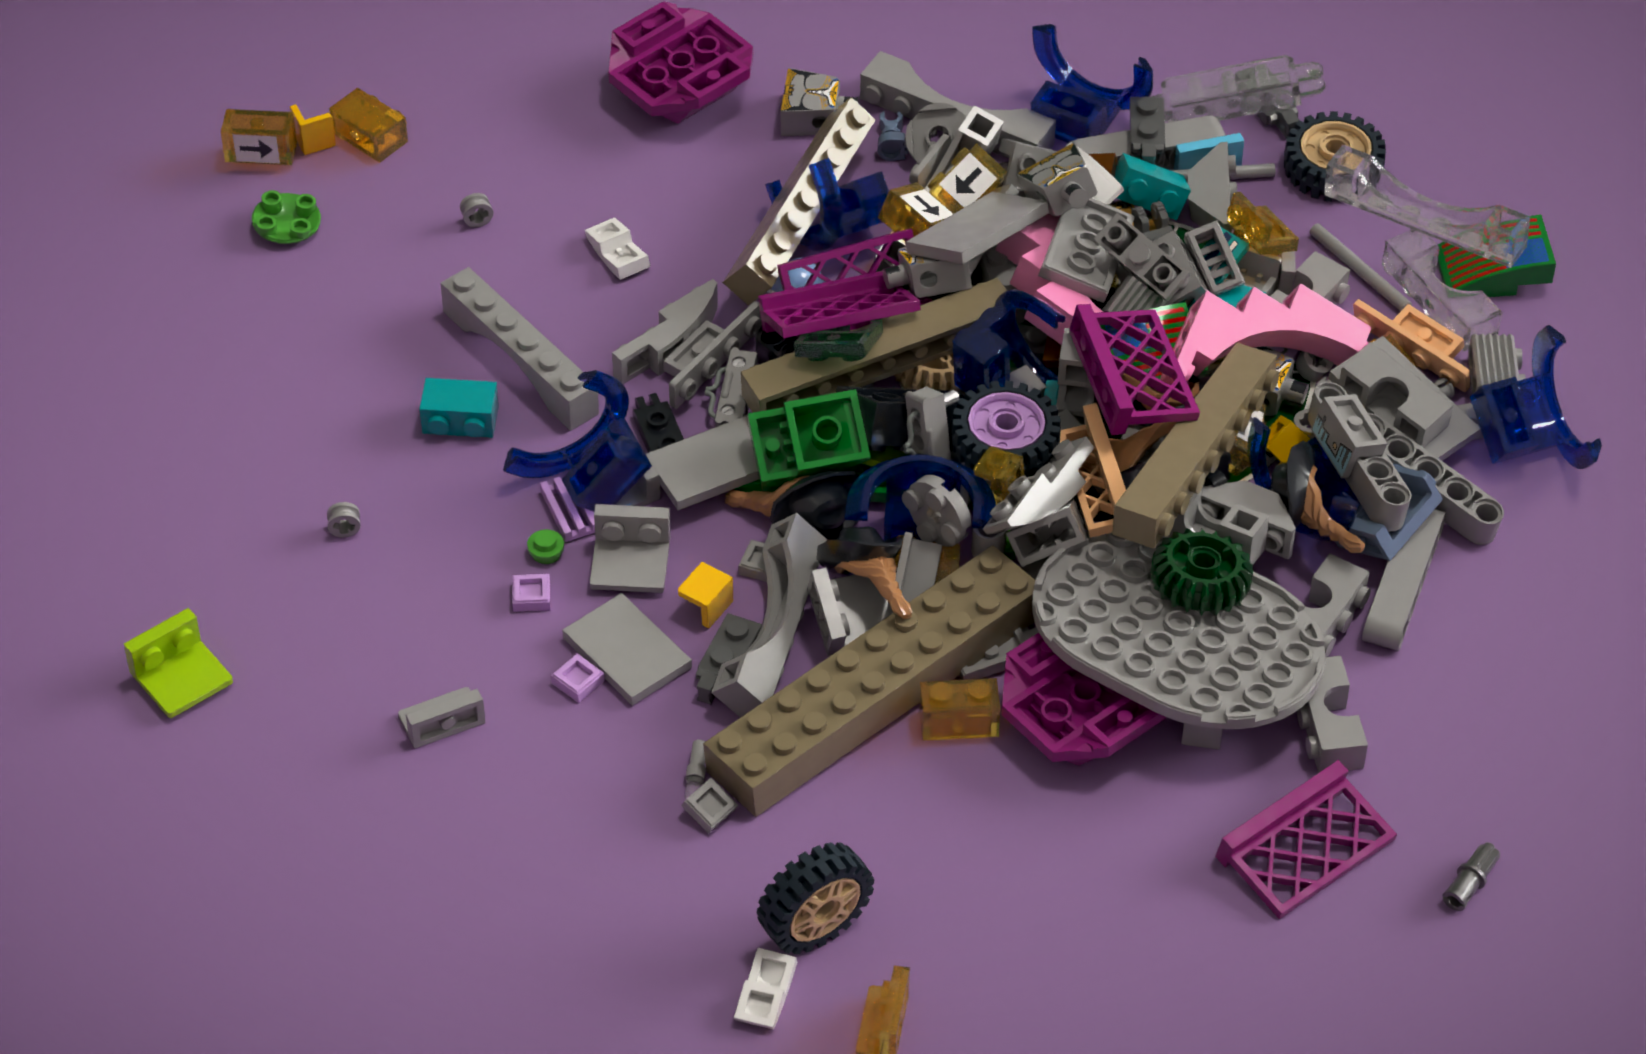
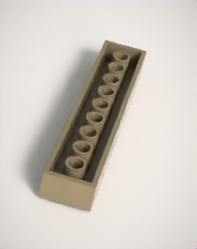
M990 546L911 600L909 604L912 610V617L902 619L896 613H892L704 742L706 772L751 814L757 817L961 674L963 667L966 665L968 667L983 659L985 652L994 645L1000 647L1014 637L1013 632L1018 628L1022 630L1033 624L1032 597L1036 580L995 546Z

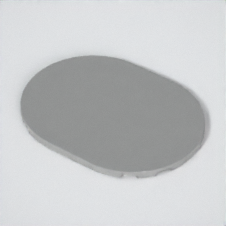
M1112 533L1087 538L1086 541L1070 548L1058 549L1047 559L1038 572L1032 597V613L1037 629L1050 649L1061 660L1078 672L1167 718L1194 726L1214 729H1244L1267 725L1279 721L1302 708L1312 698L1321 683L1326 656L1325 639L1318 622L1312 620L1304 611L1305 605L1299 599L1268 578L1253 571L1250 591L1247 593V597L1242 600L1241 605L1233 606L1230 612L1220 610L1217 616L1210 611H1205L1202 616L1196 610H1190L1186 613L1185 607H1172L1171 600L1161 599L1160 591L1153 589L1154 583L1150 579V567L1156 547L1161 544L1163 538H1171L1172 535L1170 534L1167 537L1163 536L1154 549L1115 536Z

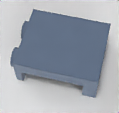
M1393 464L1412 495L1404 525L1397 531L1388 532L1383 524L1372 522L1361 504L1350 516L1333 511L1330 512L1329 516L1365 543L1362 554L1391 561L1443 500L1435 486V479L1424 470L1417 471ZM1335 541L1338 547L1344 548V546L1339 544V541Z

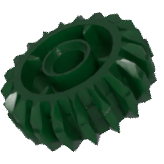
M1187 528L1184 534L1173 532L1171 538H1163L1161 544L1156 547L1150 567V579L1154 583L1153 589L1160 591L1161 599L1171 600L1172 607H1185L1186 613L1190 610H1196L1201 616L1205 611H1210L1217 616L1220 610L1230 612L1233 606H1240L1242 600L1247 597L1252 584L1253 564L1250 562V554L1243 552L1242 544H1232L1231 536L1222 538L1218 536L1217 531L1210 534L1205 533L1203 528L1199 532H1193Z

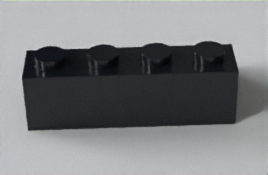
M837 386L836 393L856 389L869 450L883 452L886 446H894L895 450L904 452L903 444L908 441V416L905 396L907 391L915 392L919 389ZM936 390V391H939V392L945 394V393H947V392H949V391H951V390ZM958 392L959 400L960 398L964 399L965 394ZM957 402L946 407L950 448H952V418Z

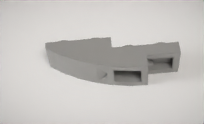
M711 279L705 284L694 288L690 293L677 301L669 303L662 310L658 311L659 325L649 328L644 334L627 344L621 345L616 351L612 352L613 377L623 385L649 368L658 376L664 373L663 361L706 320L713 321L718 308L717 282Z
M1085 436L1074 441L1069 439L1062 441L1053 449V457L1048 464L1041 467L1034 476L1028 478L1021 476L1013 481L1008 487L1009 494L991 510L990 515L992 517L983 528L985 533H1001L1039 521L1067 504L1086 483L1078 470L1095 448Z

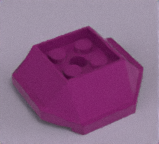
M662 1L612 30L608 71L609 83L649 115H661L679 124L731 93L739 84L750 78L753 62V45L709 12L693 8H677V4Z
M1039 632L1006 653L1001 715L1052 762L1067 761L1081 766L1094 758L1109 757L1166 719L1165 716L1140 705L1073 669L1050 649Z

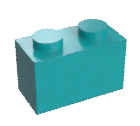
M1122 153L1116 166L1114 178L1124 188V191L1117 199L1138 207L1141 206L1151 211L1152 203L1160 201L1164 204L1168 217L1177 221L1191 192L1184 175Z
M425 378L419 409L422 434L493 438L499 409L497 382Z

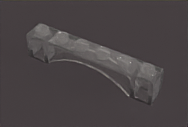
M1342 145L1326 165L1325 195L1510 268H1512L1527 247L1531 216L1499 204L1484 208H1465L1432 200L1415 192L1396 179L1374 156L1346 145Z

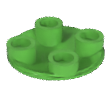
M270 190L262 194L261 202L256 205L252 213V225L255 231L264 239L280 244L297 243L311 237L317 231L321 222V214L316 206V199L310 194L298 195Z

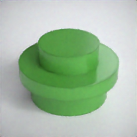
M539 530L529 537L527 541L528 552L536 562L551 564L557 561L564 551V539L554 530Z

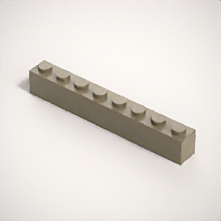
M852 97L827 116L722 282L748 306L758 299L759 295H763L773 287L779 277L777 265L789 261L876 120Z
M998 278L976 284L971 289L949 294L921 305V310L883 318L872 324L850 330L842 335L817 342L812 346L787 353L779 358L741 371L742 397L752 413L782 408L784 407V402L836 393L837 386H866L1016 330L1017 304Z
M1238 342L1234 345L1195 397V402L1200 411L1198 420L1181 421L1174 425L1115 504L1113 535L1154 549L1163 536L1167 537L1170 534L1174 520L1179 514L1183 515L1186 512L1193 494L1200 493L1206 476L1209 472L1214 473L1223 452L1231 450L1235 436L1239 431H1245L1254 411L1258 412L1261 409L1265 395L1268 391L1273 392L1279 380V371L1275 370L1277 355Z

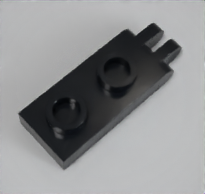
M657 393L649 394L650 405L648 406L643 396L635 398L637 408L632 410L633 418L648 453L684 440L668 401L660 402Z

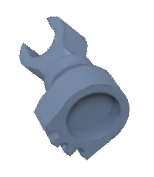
M883 111L879 116L880 130L882 132L878 138V154L887 161L905 160L908 148L905 133L901 132L903 129V115L898 111L895 120H887Z

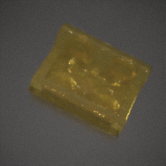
M1233 192L1231 204L1227 210V222L1260 255L1269 254L1276 256L1284 252L1297 251L1299 238L1266 205L1254 206L1241 192Z

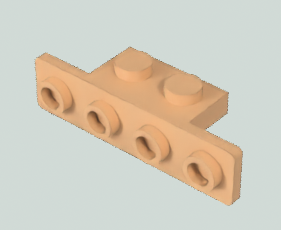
M1357 299L1353 304L1354 317L1372 327L1370 333L1379 338L1384 336L1395 348L1410 357L1419 368L1429 369L1438 375L1439 378H1447L1446 385L1451 382L1453 387H1457L1463 392L1470 388L1469 369L1453 359L1464 348V339L1410 304H1407L1393 320L1360 299Z

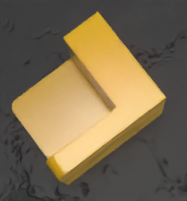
M296 104L289 106L293 135L304 155L336 146L333 118L330 113L304 120Z
M1282 415L1258 441L1267 452L1274 455L1281 462H1286L1291 447L1303 440L1312 445L1315 456L1321 450L1291 420Z
M701 562L679 586L678 596L701 607L702 625L709 629L733 602V577Z

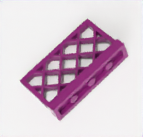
M908 228L779 264L777 269L782 289L784 291L795 288L791 286L788 271L800 267L811 273L805 286L813 285L817 277L825 282L832 281L820 274L826 260L832 258L845 264L836 280L844 279L850 268L862 275L874 273L883 259L895 266L899 265V262L887 256L886 253L893 241L905 239L906 243V241L913 238L912 229ZM884 244L880 251L874 248ZM865 249L877 254L868 273L853 264L859 251ZM850 254V256H849V258H848L847 260H845L844 258L840 257V256H843V255ZM817 263V265H816V267L814 268V270H813L812 268H810V267L807 266V265H811V264ZM928 296L918 298L920 306L932 302V298ZM883 318L797 335L796 337L808 346H812L817 342L831 339Z
M883 271L758 296L763 331L766 333L776 331L783 338L921 310L920 300L904 287L887 289Z
M1091 304L1076 305L1069 333L1111 435L1126 434L1128 425L1198 420L1200 411L1156 309L1094 313ZM1149 323L1151 331L1148 334L1133 326V324ZM1100 325H1110L1119 331L1114 336L1101 329ZM1127 334L1141 343L1138 347H1135L1121 338ZM1150 346L1161 352L1163 356L1158 359L1145 352L1144 349ZM1116 348L1130 357L1124 361L1112 355L1111 350ZM1137 359L1152 367L1149 373H1146L1132 364ZM1161 372L1171 377L1174 382L1172 385H1169L1154 376ZM1125 373L1141 383L1134 387L1123 381L1122 376ZM1148 385L1163 393V396L1157 399L1143 390ZM1171 397L1184 404L1185 408L1176 409L1167 404L1166 401ZM1136 399L1152 409L1148 411H1135L1132 403Z
M1339 760L1224 836L1215 857L1225 868L1231 864L1279 919L1390 844L1397 836V833L1347 780L1346 776L1349 771ZM1343 793L1354 805L1353 813L1332 810L1333 799ZM1308 816L1325 818V832L1303 829L1304 819ZM1332 819L1351 822L1352 837L1331 834ZM1359 824L1373 826L1382 836L1375 841L1358 838ZM1280 835L1297 838L1296 852L1274 849L1275 838ZM1303 839L1324 842L1323 857L1303 854ZM1330 843L1350 846L1351 857L1347 860L1329 858ZM1250 855L1268 857L1267 872L1252 870L1245 863L1244 859ZM1274 859L1295 862L1294 877L1273 873ZM1301 863L1322 866V877L1318 880L1300 878ZM1272 883L1293 886V897L1282 904L1271 892Z

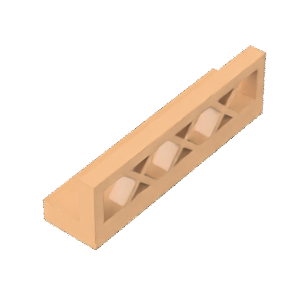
M1097 403L1082 406L1085 425L1061 430L1059 442L1061 443L1067 439L1073 441L1086 436L1095 447L1092 450L1093 453H1090L1085 461L1097 466L1090 474L1078 470L1086 483L1076 494L1090 538L1113 532V519L1094 523L1093 518L1100 510L1114 515V506L1126 491ZM1092 485L1105 489L1098 499L1085 494Z

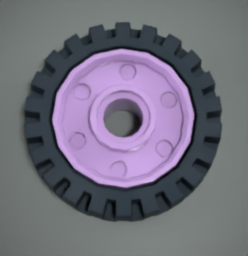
M998 381L990 382L989 389L984 384L976 387V393L972 390L965 393V398H960L957 402V407L954 409L951 426L953 453H956V458L960 463L965 462V468L968 471L972 472L976 469V476L983 479L987 473L991 474V481L999 482L1000 476H1005L1006 483L1013 482L1015 476H1026L1028 478L1030 473L1034 476L1053 457L1052 451L1060 442L1061 419L1058 416L1056 405L1051 406V399L1047 395L1041 398V391L1035 387L1028 392L1027 384L1020 383L1018 388H1013V381H1005V387H1000Z

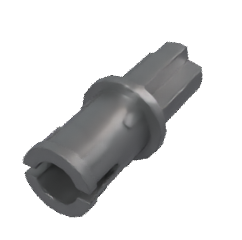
M1486 842L1479 845L1468 862L1462 863L1458 867L1457 877L1442 895L1444 896L1442 898L1443 901L1451 909L1456 911L1464 910L1476 890L1482 889L1486 885V876L1500 858V851L1492 843Z

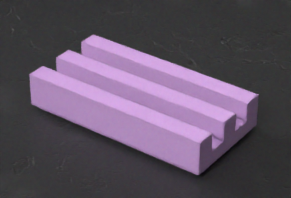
M574 473L567 474V480L562 481L561 477L554 478V484L548 485L547 481L540 483L541 494L565 542L595 533L594 512ZM567 490H571L588 526L584 525ZM559 493L576 527L575 530L571 531L553 494Z

